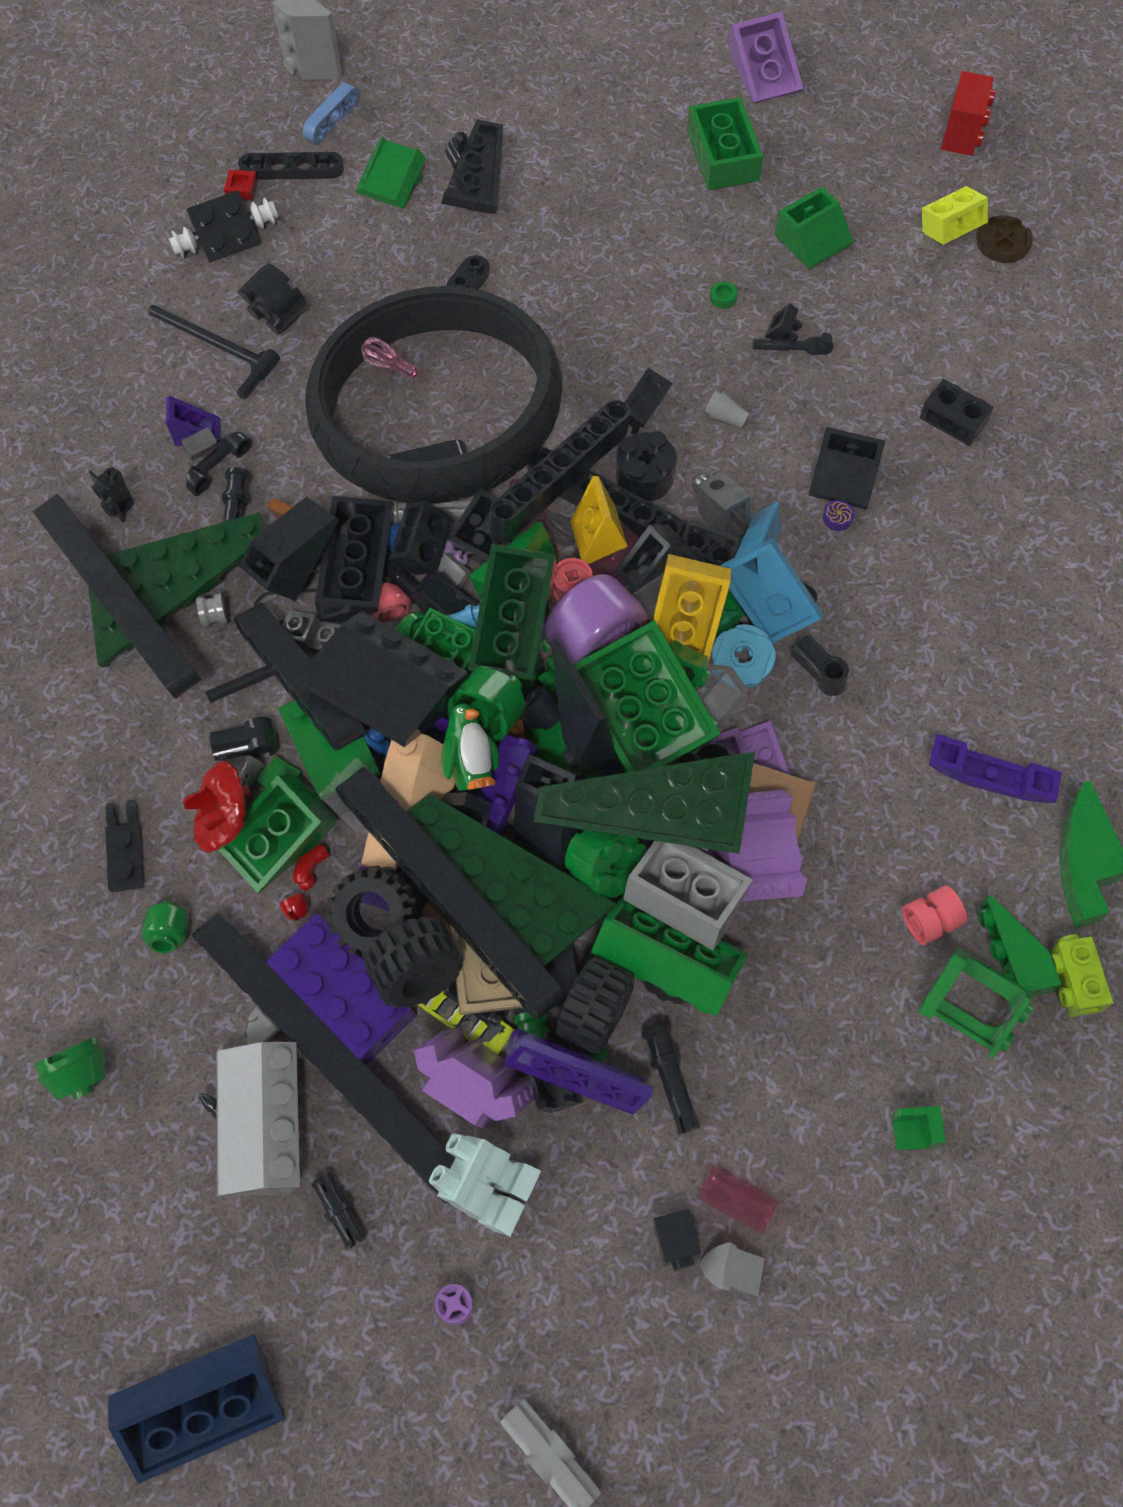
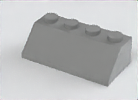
M258 1042L218 1050L216 1052L217 1197L291 1194L300 1187L296 1042Z

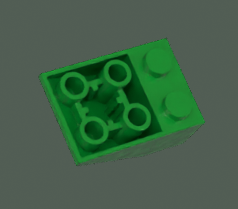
M429 608L412 640L420 645H424L432 652L467 671V677L471 674L468 671L475 629ZM448 713L445 714L442 718H446V719H447V718H448Z

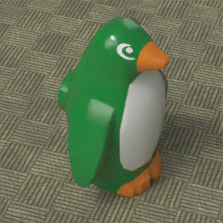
M466 703L458 704L451 709L441 752L443 774L446 779H451L453 776L458 791L495 785V780L492 778V770H497L499 766L497 746L478 722L479 711Z

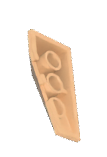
M419 735L406 747L391 740L380 783L406 812L429 794L443 801L445 793H451L455 788L453 776L451 779H446L443 774L441 764L443 744L428 735ZM368 832L361 862L362 866H380V868L388 866L394 868L393 872L395 873L399 866Z

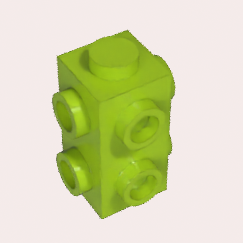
M1073 934L1058 939V943L1051 949L1050 955L1061 981L1058 990L1059 1000L1062 1007L1067 1008L1069 1018L1105 1011L1114 1002L1092 936L1079 938L1078 934Z

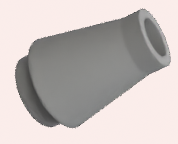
M717 391L713 393L704 412L710 415L709 418L732 424L739 428H742L750 414L725 392L721 394Z

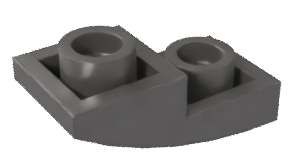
M289 610L283 623V628L299 647L319 652L341 626L320 621L314 614Z

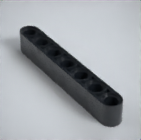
M612 400L606 403L496 499L490 507L489 534L498 541H508L514 538L624 439L629 425L630 406L621 400Z
M262 602L234 617V622L243 638L334 751L337 752L366 735L361 721L296 683L297 676L311 660Z

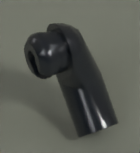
M457 132L445 148L446 156L454 170L458 165L459 158L468 140V136L464 132Z

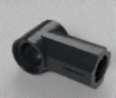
M812 635L805 636L799 640L791 650V656L818 682L821 692L829 696L842 694L845 690L849 673L846 661L842 658L834 657ZM828 675H836L839 678L832 679L829 678Z
M268 717L251 718L245 722V726L210 732V745L215 761L245 755L261 758V754L269 753V756L277 752L274 723Z

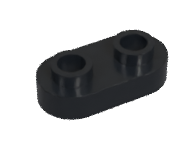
M479 255L467 257L450 277L447 286L479 290L490 274L488 260Z

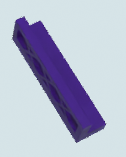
M517 1028L510 1036L504 1062L505 1066L631 1115H634L652 1097L653 1087L643 1084L644 1078Z

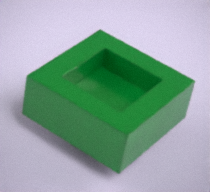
M275 756L256 779V782L266 789L277 775H296L300 779L302 773Z

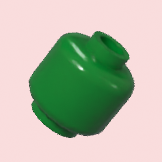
M162 901L149 907L145 912L142 927L143 941L151 950L157 953H171L175 949L180 948L185 943L187 937L188 913L173 901Z

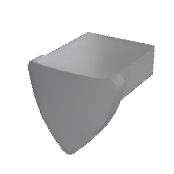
M729 1242L719 1245L707 1253L700 1261V1267L705 1277L714 1286L726 1291L731 1289L747 1295L758 1296L765 1258L739 1250L736 1244Z

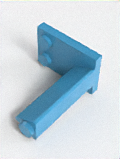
M778 502L767 506L753 515L735 558L720 565L721 567L731 569L730 591L754 626L763 630L768 635L771 643L821 620L823 612L777 545L782 533L780 504Z

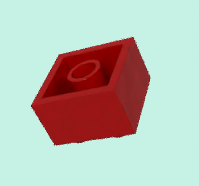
M967 71L961 72L941 150L973 156L975 146L981 147L985 130H981V127L985 128L988 125L992 109H988L987 106L992 107L996 90L991 89L994 77Z

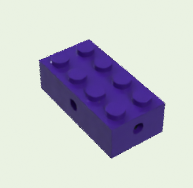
M316 913L266 963L355 1056L367 1065L417 1015L410 1007H389L382 1001L366 970L364 960L358 954L354 955L348 952L350 949L348 944L341 947L337 943L341 937L337 933L332 935L329 929L331 927Z

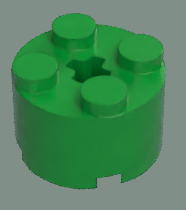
M478 666L449 699L448 713L450 715L451 709L461 703L474 707L475 710L479 711L477 720L482 729L495 743L498 740H502L524 713L525 700L521 692L522 684L515 676H507L498 670Z
M585 830L582 834L577 832L570 841L566 851L565 865L566 869L570 870V877L589 887L598 895L601 894L606 898H615L625 894L628 877L645 855L646 847L634 837Z

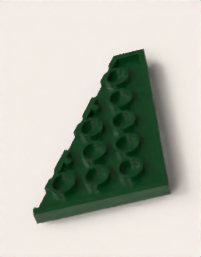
M260 512L106 556L159 625L163 626L167 623L165 619L181 606L185 609L197 596L203 595L221 581L220 576L235 564L239 566L252 539L265 530L264 519ZM88 586L97 663L101 668L110 666L109 662L124 650L130 651L134 646Z

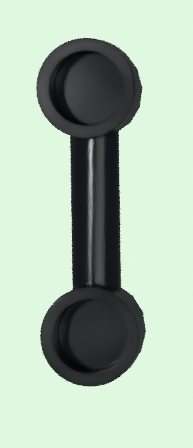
M242 432L226 435L221 440V444L200 463L189 469L186 478L187 490L194 496L201 495L210 486L211 482L210 477L205 473L229 452L237 458H241L251 449L252 439Z

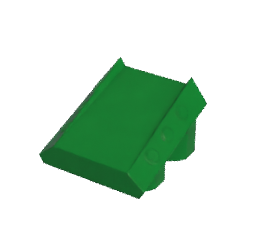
M383 136L377 142L355 192L404 209L405 204L411 198L413 186L420 184L423 179L422 166L426 158L418 147L412 149L388 141Z

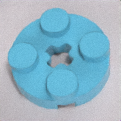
M746 624L737 625L735 628L721 633L717 637L712 650L714 672L722 681L737 688L757 687L772 672L776 657L775 649L768 635L760 628ZM743 649L748 650V656L752 660L740 663L734 655L735 653H742Z

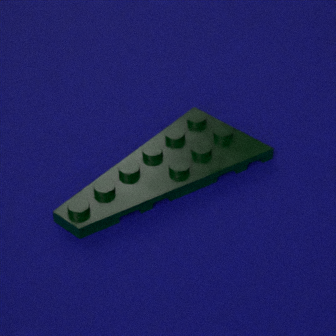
M755 751L539 787L533 822L740 854Z

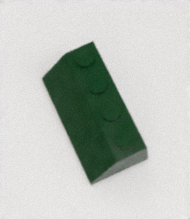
M491 544L468 665L469 672H473L478 666H485L498 670L507 676H515L520 680L523 687L534 688L556 571L555 554Z

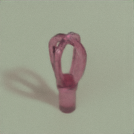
M370 337L362 344V355L366 362L380 368L398 370L412 379L417 376L418 367L396 355L395 351L381 339ZM372 342H375L381 347H383L387 352L370 344ZM368 354H370V355H372V356H374V357H376V358H378V359H380V360H383V361H385V362H387V363H383V362L376 361V360L370 358V357L368 356Z

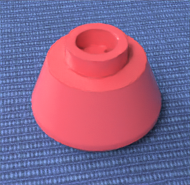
M382 583L379 609L371 615L380 622H389V620L401 618L408 613L411 599L398 585Z

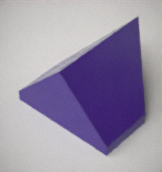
M170 395L166 398V424L175 446H182L183 439L205 428H209L217 443L220 442V417Z

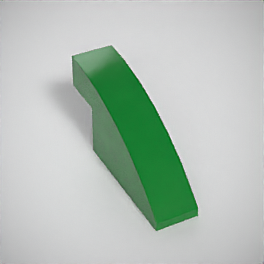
M1091 780L1082 784L1070 804L1064 822L1060 847L1062 887L1075 929L1101 922L1110 913L1099 887L1123 880V848Z

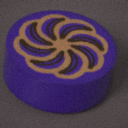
M842 500L828 503L823 513L824 524L834 531L846 530L851 526L854 518L852 506Z

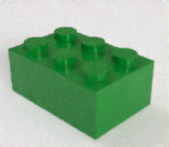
M737 97L689 106L687 133L707 190L760 181L763 154L742 98Z

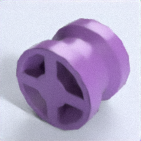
M449 1284L443 1287L437 1294L435 1309L438 1316L444 1322L451 1325H460L466 1322L472 1315L474 1309L473 1298L463 1286Z

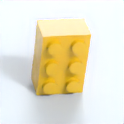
M668 554L652 621L655 620L669 646L676 640L707 656L709 662L731 582L730 568Z

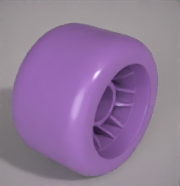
M606 574L595 575L575 585L558 601L547 618L544 635L550 647L551 640L557 638L572 664H575L647 625L648 616L643 605L616 578Z

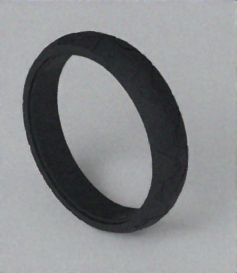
M432 286L399 292L362 308V310H359L339 325L325 341L315 358L305 391L308 427L318 449L322 451L323 457L330 466L343 478L359 488L362 487L363 490L373 495L402 503L426 500L431 504L457 501L460 498L466 499L475 496L480 488L488 491L510 479L517 471H521L542 448L553 430L561 405L562 374L559 361L555 357V350L543 329L528 314L526 315L522 309L502 297L482 290L478 291L477 289L458 286ZM438 330H463L492 336L518 351L529 362L537 376L534 393L529 404L520 417L505 432L477 449L454 457L431 461H403L382 457L368 452L351 442L333 423V411L338 392L357 365L379 348L400 338Z

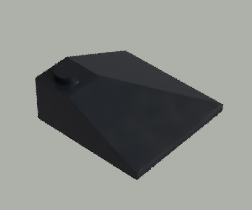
M555 638L551 640L562 738L567 749L562 754L571 770L577 767L580 774L586 776L616 759L617 755L605 716L560 642Z

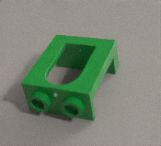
M957 947L925 997L918 1012L928 1019H931L933 1015L983 1045L989 1049L988 1056L993 1059L998 1050L1004 1053L1015 1037L1011 1030L1017 1021L1023 1024L1027 1020L1034 1006L1030 1004L1032 992ZM961 971L1002 995L1008 1001L1011 1013L1003 1024L998 1026L985 1024L944 999Z

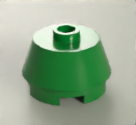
M96 1036L43 1059L34 1064L39 1075L36 1079L56 1100L71 1094L74 1100L92 1093L95 1091L93 1084L106 1078L105 1047L101 1049Z

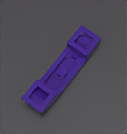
M939 734L934 736L928 765L940 773L963 784L1021 800L1042 803H1055L1057 801L1062 772L1031 762L1027 767L968 750V743Z

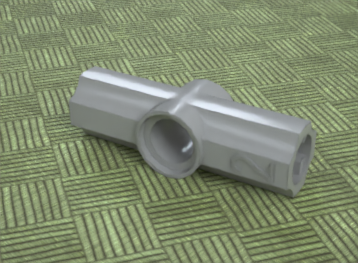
M525 1398L500 1421L505 1431L526 1454L525 1459L547 1486L550 1484L568 1507H589L602 1494L586 1471H583L574 1460L576 1456L554 1429L551 1431Z

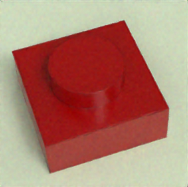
M229 169L224 187L225 195L238 190L242 199L253 200L258 180L256 172Z

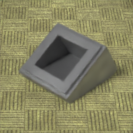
M205 428L182 440L190 460L215 449L218 445L209 428Z

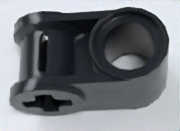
M543 686L525 688L523 691L525 710L519 718L522 719L524 730H547L555 726L560 721L558 701Z

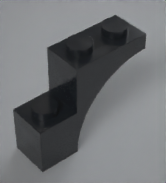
M441 572L427 574L408 595L425 614L429 608H432L447 616L465 610L467 605H480L455 587Z

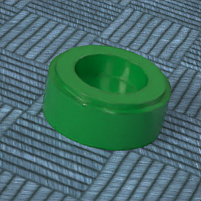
M722 281L715 283L711 287L709 299L715 307L727 309L736 304L738 290L735 285Z

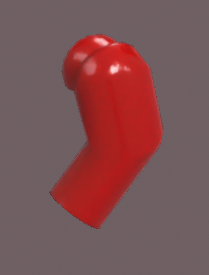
M321 843L296 861L292 878L294 884L299 885L300 890H309L316 884V879L312 876L314 867L330 857Z

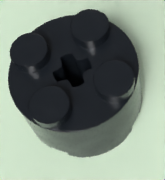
M267 264L261 267L238 290V293L249 304L247 311L258 321L263 317L267 320L266 324L271 331L278 335L302 312L307 303L297 287L292 290L287 283L290 279L280 269L272 264Z
M659 431L652 433L644 432L621 440L616 459V482L618 486L647 501L658 500L668 493L675 480L677 455L675 448L666 439L665 434Z

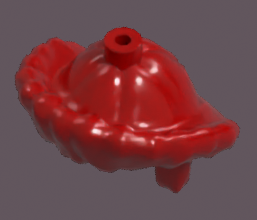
M227 761L215 763L203 776L200 790L183 799L186 810L197 809L193 820L194 841L198 844L199 849L205 851V853H212L231 843L239 835L245 823L246 799L251 797V792L247 785H241L242 779L238 776V770Z

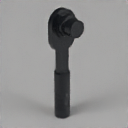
M823 333L821 337H809L806 341L753 338L752 348L780 351L805 350L811 355H827L832 352L834 345L832 335L830 333Z

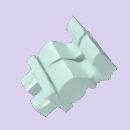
M453 1133L446 1145V1152L456 1157L451 1169L438 1165L434 1169L429 1183L439 1191L437 1195L439 1198L449 1202L469 1217L477 1219L480 1224L492 1231L511 1237L525 1205L493 1191L496 1189L510 1197L527 1202L541 1170L525 1163L510 1160L511 1154L494 1146L485 1139Z

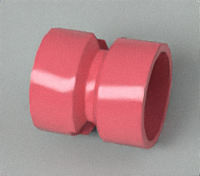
M567 558L558 562L552 587L555 605L575 585L593 576L592 569L586 562L577 558Z
M947 885L928 893L926 900L918 898L902 907L904 922L915 940L921 945H927L943 935V931L950 933L967 923V914L962 901L955 891Z

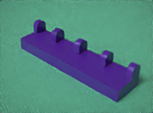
M506 735L502 739L498 749L499 766L497 770H492V778L495 780V785L482 787L479 798L491 803L486 827L499 835H502L514 806L516 783L528 754L534 756L538 748L526 739L520 737L518 739L510 735Z

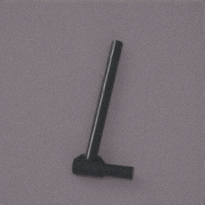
M152 305L149 308V315L250 363L251 374L236 391V394L242 399L248 397L260 380H264L280 360V356L272 349L256 354L156 305Z

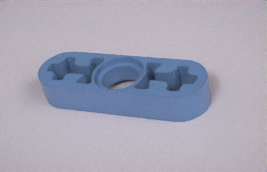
M346 82L342 83L306 120L303 127L304 138L319 144L335 127L334 124L338 120L341 121L358 103L359 89Z

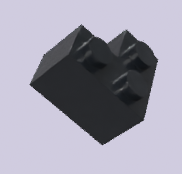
M482 488L478 490L447 537L456 550H461L462 554H466L468 558L480 565L488 561L491 544L506 547L512 542V539L498 541L489 534L490 507L499 497Z

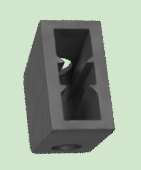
M719 472L710 478L705 474L697 476L692 482V488L697 492L698 513L710 527L742 538L750 524L751 495L725 473ZM718 536L719 539H721V540H723V541H725V542H727V543H729V544L735 542V541H732V540H729V539H726V538H723V537Z

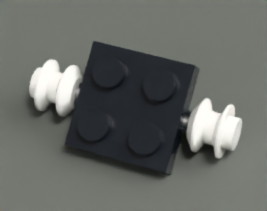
M237 190L187 208L186 211L195 232L192 234L191 230L184 226L183 234L177 235L174 231H171L173 237L169 238V242L174 254L180 253L182 259L184 258L185 251L190 250L193 254H196L197 244L200 243L208 262L211 263L260 245V239L253 223L259 228L264 229V223L267 221L275 225L274 219L278 218L274 203L272 201L267 202L266 198H263V205L260 206L252 202L250 212H247Z

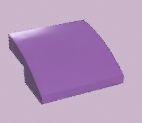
M771 720L740 731L737 727L721 733L720 736L709 742L710 744L724 746L736 754L755 751V764L790 775Z

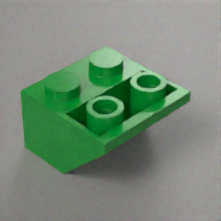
M823 186L783 208L778 213L775 236L809 270L853 244V239L840 203Z

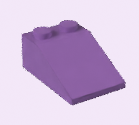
M782 11L732 25L727 41L732 59L753 103L803 90Z

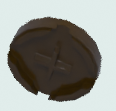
M1000 215L989 218L988 223L980 226L976 242L982 254L989 259L1000 263H1014L1023 259L1029 253L1033 236L1028 226L1025 228L1022 225V221L1018 218Z

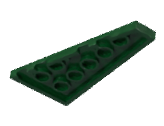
M431 794L407 811V814L544 968L607 915L616 905V903L601 894H596L589 887Z

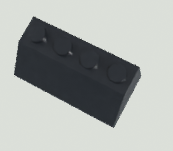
M332 496L330 513L336 516L339 521L334 534L329 538L323 549L315 598L317 616L320 621L344 623L360 611L367 614L378 611L394 505L393 501Z

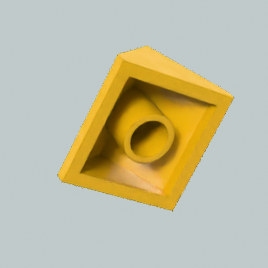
M593 476L570 520L581 560L587 564L628 547L615 504L600 478Z

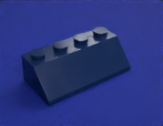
M255 1334L108 1396V1429L138 1484L285 1420L267 1359Z

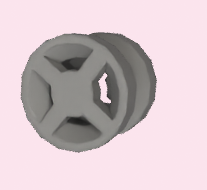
M222 593L215 594L213 598L209 599L203 596L196 598L198 615L203 628L210 627L212 623L216 622L220 624L228 623L227 609Z

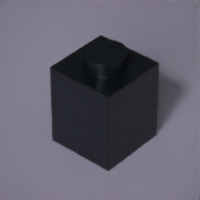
M686 1209L653 1218L652 1224L663 1266L672 1265L674 1271L694 1266V1259L699 1258L702 1253L690 1210Z

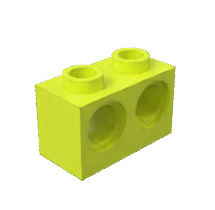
M967 186L922 208V231L943 245L988 223V197Z

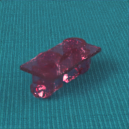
M713 1166L697 1197L699 1200L761 1235L770 1222L778 1204L777 1200L716 1166Z

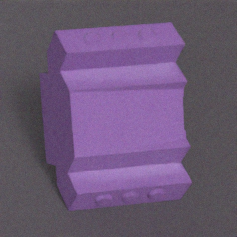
M784 790L749 793L740 854L713 850L715 859L753 879L742 902L803 896L808 878L800 872L804 856L800 853L796 836L795 823L797 817L789 812L793 797Z
M462 1026L443 1030L414 1050L418 1070L429 1077L422 1091L479 1128L484 1127L488 1129L493 1120L498 1121L516 1117L535 1099L529 1075L520 1077L518 1070L505 1066V1059L483 1045L482 1038L465 1042Z

